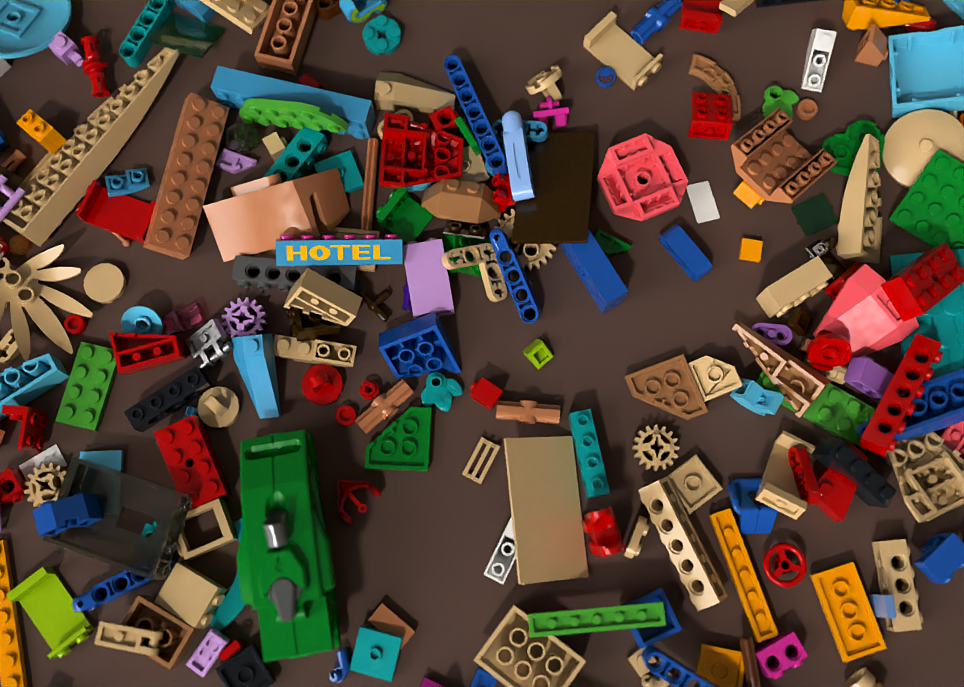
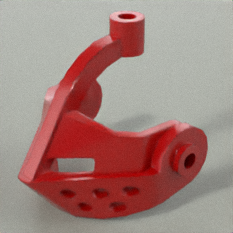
M361 480L337 481L338 512L344 522L350 525L353 523L351 521L353 519L343 507L347 495L358 506L359 512L363 513L367 510L366 505L360 503L351 491L366 487L375 497L377 495L380 497V490L375 485L373 486L371 483Z

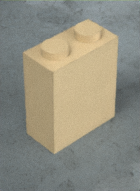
M176 563L154 603L192 627L205 629L213 620V613L217 606L223 602L227 589L189 565Z

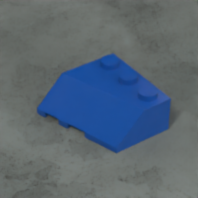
M436 312L379 333L378 348L396 379L419 377L422 374L433 372L443 374L446 371H454V373H461L453 344Z

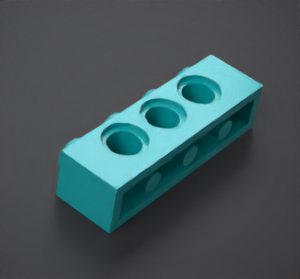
M311 128L300 129L264 177L280 173L281 178H287L285 182L304 177L305 172L314 166L315 159L319 154L325 152L328 144L325 135ZM311 147L309 151L303 152L304 148ZM299 162L296 167H291L293 163Z
M591 409L569 413L568 420L586 498L608 495L610 490Z

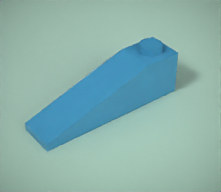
M272 334L232 338L235 363L259 418L281 417Z

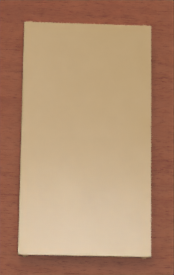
M567 435L558 437L505 438L504 446L518 584L525 585L528 583L589 577L584 531L581 523L582 514L573 437Z

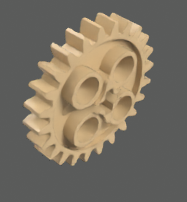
M511 209L510 216L504 213L505 221L498 220L500 224L498 228L508 236L509 241H512L515 216L513 209ZM518 244L517 247L514 248L517 254L520 251L522 244ZM524 244L522 254L518 255L523 268L528 267L529 271L532 272V266L535 265L537 269H540V262L546 265L547 261L545 258H553L550 251L556 252V247L553 244ZM534 248L537 252L535 255L529 256L526 254V250ZM509 251L504 252L502 256L503 260L506 259V263L512 257Z

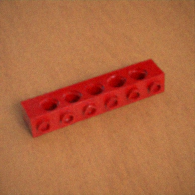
M916 333L861 437V447L883 457H886L888 451H894L898 442L895 438L898 433H903L907 422L904 421L906 416H912L916 408V404H914L916 397H922L925 390L923 384L925 380L930 381L934 373V369H932L933 364H938L942 358L943 352L940 351L941 342ZM918 359H922V360H924V361H926V362L921 363V362H918L917 360H918ZM908 376H913V377H916L917 379H916V380H911V379L908 378ZM904 393L908 395V397H901L898 394ZM889 411H897L899 414L892 415ZM881 428H886V429H888L890 432H889V433H883V432H881L879 429H881Z

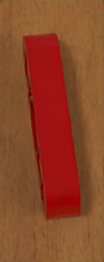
M792 446L788 452V460L800 499L807 502V505H816L820 500V490L807 450L803 446Z

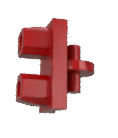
M497 173L492 177V185L498 187L492 194V201L499 204V211L505 212L508 206L516 205V202L511 192L509 173L506 175Z

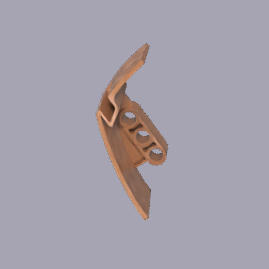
M338 168L284 183L280 173L231 187L232 198L203 206L224 262L235 259V255L248 256L276 248L275 241L280 239V235H293V238H301V235H314V237H317L319 233L330 231L336 227L350 211Z

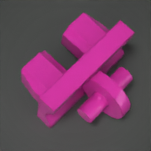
M546 96V102L539 103V108H547V110L533 112L532 120L541 121L548 128L547 118L554 117L555 127L566 126L569 107L552 109V107L559 106V100L552 101L551 96Z

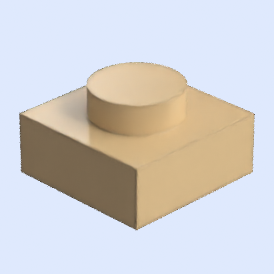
M639 648L627 657V660L640 677L649 672L642 660V652L645 648ZM651 656L649 663H655V658Z

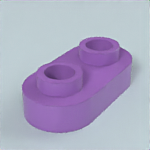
M756 323L751 327L753 331L761 332L764 338L778 347L785 346L792 340V331L786 325ZM777 334H781L783 339H778Z

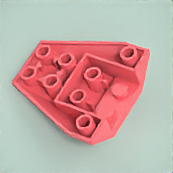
M864 264L848 277L813 333V336L816 338L820 330H827L831 333L845 336L850 342L852 349L851 358H861L904 340L919 327L916 317L903 322L881 287V284L886 280L867 264Z

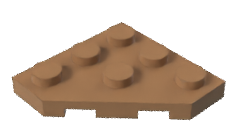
M684 354L624 377L632 397L680 418L690 420L708 412Z

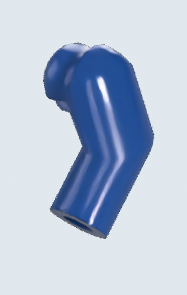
M347 649L336 652L339 663L329 675L330 680L334 683L342 682L350 672L351 664Z

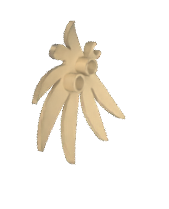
M63 244L34 256L16 270H11L9 260L5 257L2 258L5 266L0 268V274H4V277L0 279V321L4 315L7 302H10L14 337L25 361L30 360L31 336L23 307H25L42 332L69 354H73L74 351L65 329L51 309L39 297L42 296L50 303L70 313L84 317H93L92 312L75 299L53 288L38 284L39 281H63L81 274V269L74 267L42 269L53 263L65 249Z

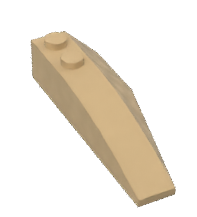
M871 134L865 135L849 174L842 202L840 222L837 227L839 236L836 251L838 256L846 260L879 263L882 217H878V206H882L881 198H878L877 187L881 186V179L876 168L880 167L879 140Z

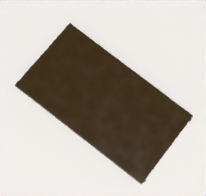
M595 132L549 133L548 138L542 142H527L535 197L516 202L512 244H587Z

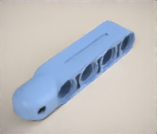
M510 110L503 115L502 126L511 192L514 201L517 202L534 198L535 191L524 123L517 111Z

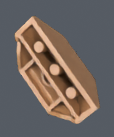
M456 179L441 180L425 189L421 202V207L426 208L431 214L442 219L479 224L501 217L499 204L492 201L493 191L483 183Z

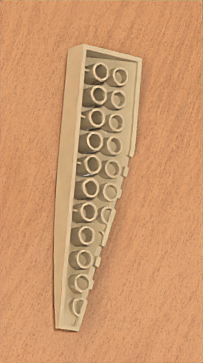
M165 47L147 63L148 68L146 70L138 71L134 75L135 80L128 86L124 84L119 89L121 93L115 98L112 96L87 117L88 122L86 124L78 125L74 129L75 134L53 155L48 152L20 184L19 187L26 193L2 222L41 247L49 239L51 233L61 225L67 214L75 208L77 202L86 195V189L91 185L93 179H98L132 135L160 91L179 53L176 50Z

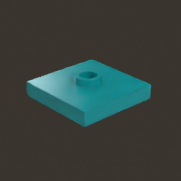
M351 150L314 163L317 173L338 168L345 194L364 188V183Z
M361 625L350 670L392 682L403 636Z

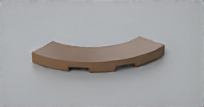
M694 53L689 74L704 80L716 94L731 95L732 118L735 121H739L741 101L734 86V81L714 61Z

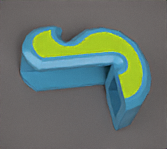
M340 0L339 6L348 21L351 23H361L367 20L373 12H382L387 6V0Z

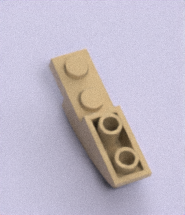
M276 334L273 343L275 357L341 367L354 366L357 346L317 339L315 341H297L295 337Z

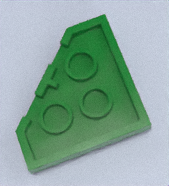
M410 407L398 420L394 421L379 437L366 446L364 468L429 472L432 408Z

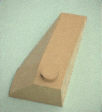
M380 72L377 77L374 100L376 108L379 110L399 111L406 109L411 112L433 113L450 105L453 112L455 110L456 95L400 73Z

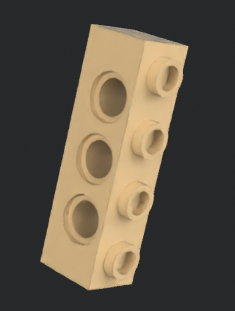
M906 539L872 542L880 593L894 596L896 618H885L887 631L921 630L923 617L918 610L917 601L919 595L917 589L914 588L913 578L915 574L913 567L910 565V547L906 543ZM893 557H895L898 562L896 568H894L891 564V560ZM897 579H899L902 584L900 590H898L895 586V582ZM902 601L905 603L906 609L903 613L899 609V605Z

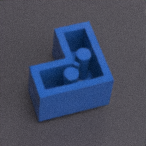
M954 533L934 534L920 548L924 553L914 562L932 583L946 584L954 577L953 573L958 568L964 567V543Z

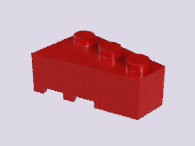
M109 332L119 373L129 375L187 359L183 340L175 335Z
M852 443L848 444L849 447H851L863 460L867 462L868 458L860 450H858ZM824 467L815 477L820 490V500L816 505L834 522L843 521L857 486L841 473Z

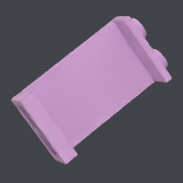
M429 238L425 242L410 241L406 245H402L414 320L436 312L438 317L455 314L448 271L442 264V255L444 254L442 239Z

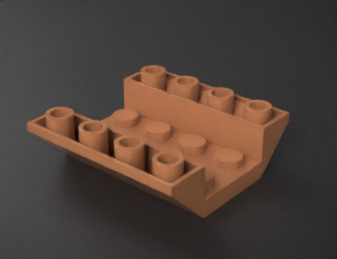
M777 108L733 143L731 150L736 173L763 199L791 204L829 171L837 161L824 149H821L816 155L812 156L786 132V129L793 120L780 108Z

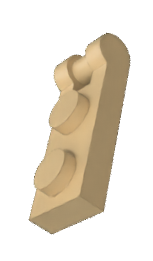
M100 621L94 644L158 656L160 649L158 644L159 640H162L164 632ZM145 637L150 638L149 646L143 645Z

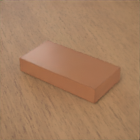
M384 603L378 607L368 620L378 630L403 636L401 649L416 632Z

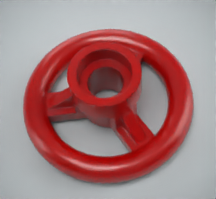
M778 543L770 547L763 559V568L766 576L772 583L780 587H792L800 583L805 577L807 561L802 551L796 546L789 543ZM784 549L790 550L797 555L800 566L791 563L786 557ZM777 551L778 557L773 560L774 571L772 572L770 569V559ZM782 561H785L787 564L785 569L781 567ZM789 571L798 572V575L792 580L784 581L778 579L781 574H786Z

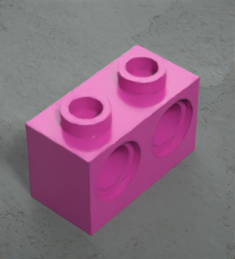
M789 630L755 649L757 664L763 675L773 679L783 676L785 674L784 670L789 667L795 668L804 663L803 659L808 656L794 631ZM791 644L794 652L788 657L785 650ZM769 656H773L775 664L769 668L766 661Z

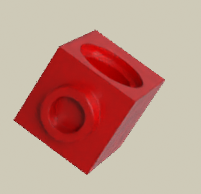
M451 105L429 114L433 130L437 132L443 130L450 134L459 131V127L454 121L459 115L457 111L453 112ZM443 120L450 121L448 124L441 123Z
M483 377L480 381L475 380L469 389L472 391L470 393L471 398L492 411L497 404V400L499 401L503 395L501 389Z
M8 468L0 473V498L2 501L16 503L25 498L24 491L29 489V486L24 485L26 481L19 469ZM14 482V489L10 491V485Z

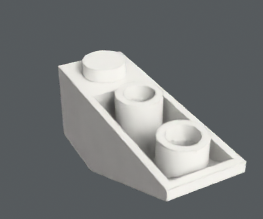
M812 29L801 89L822 91L837 32Z
M512 516L484 572V575L501 584H504L516 559Z

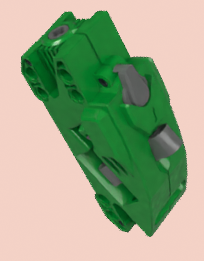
M306 430L271 433L259 438L242 440L240 446V479L243 531L237 553L241 600L244 604L252 605V609L258 610L263 660L268 662L285 658L293 659L334 650L335 647L341 646L340 623L334 593L336 577L331 541L326 533L319 470L312 434H307Z

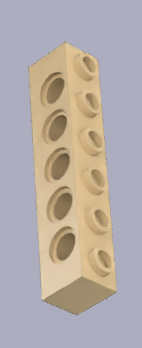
M668 476L639 489L640 499L646 506L650 519L660 534V540L665 544L670 554V560L676 566L680 574V580L686 586L690 594V600L699 611L720 603L728 597ZM659 500L663 503V507L660 506ZM668 519L673 523V527L670 526ZM678 539L683 543V547L679 544ZM688 560L693 563V567L689 564ZM698 580L703 583L704 587L699 584Z

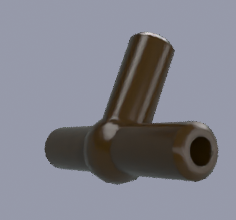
M363 289L358 291L357 295L362 297L368 309L373 311L383 322H386L389 316L379 306L390 297V293L385 290L373 300Z

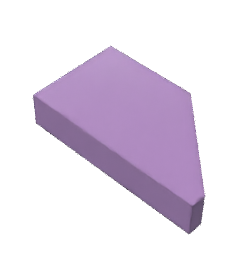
M223 148L215 165L217 168L237 174L256 166L258 162L253 158Z

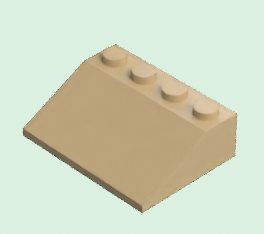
M515 604L506 613L474 659L477 664L506 687H568L586 662L582 656L555 635L530 638L528 614Z

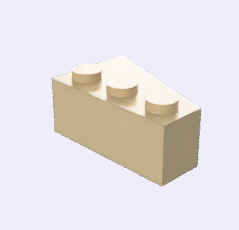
M307 268L290 289L284 307L290 309L293 306L303 309L305 314L309 315L310 312L322 315L324 320L348 326L357 316L362 297Z

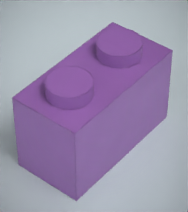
M862 356L861 358H851L844 381L870 398L882 399L894 374L889 372L887 367L875 363L873 358Z

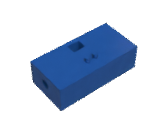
M589 229L587 244L560 245V248L602 314L624 302L628 289Z

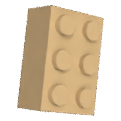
M817 256L766 287L756 297V300L769 319L775 315L779 318L792 307H797L805 299L821 292L823 288L829 285L827 281L833 276L820 257Z

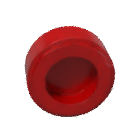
M71 314L65 319L64 328L72 335H80L86 330L87 321L80 315Z
M342 405L337 409L335 417L342 426H351L357 419V412L350 405Z

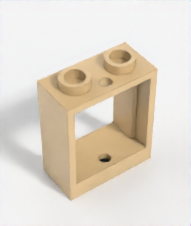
M218 498L170 519L172 524L170 525L171 533L174 537H177L179 543L177 549L180 556L184 557V560H192L238 540L235 527L223 499ZM213 509L223 537L191 551L181 522Z

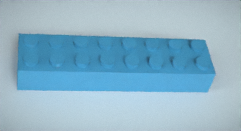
M217 66L211 84V89L220 104L229 107V109H240L245 100L252 98L307 103L320 107V110H324L330 115L334 113L349 124L347 132L339 131L337 134H349L357 139H369L376 120L371 100L222 66Z

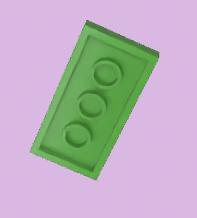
M85 342L80 343L55 421L94 431L99 430L117 373L113 349Z

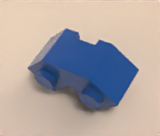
M86 492L77 493L72 497L56 501H45L41 503V507L32 511L39 536H55L71 527H87L103 519L97 495L86 494Z

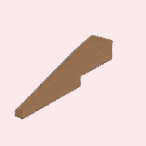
M740 321L737 322L732 329L738 332L744 340L743 344L745 347L752 351L759 366L771 382L778 386L784 395L785 401L789 402L796 411V416L801 418L821 396L831 380Z

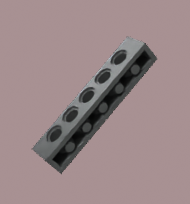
M235 255L231 279L241 288L257 286V288L262 290H270L271 287L278 288L279 291L289 292L297 282V280H291L292 276L300 274L301 277L306 269L309 268L331 281L336 277L341 278L338 285L356 294L359 270L357 266L349 265L276 266V259ZM260 270L258 276L251 277L254 271ZM280 272L278 278L271 279L273 273Z

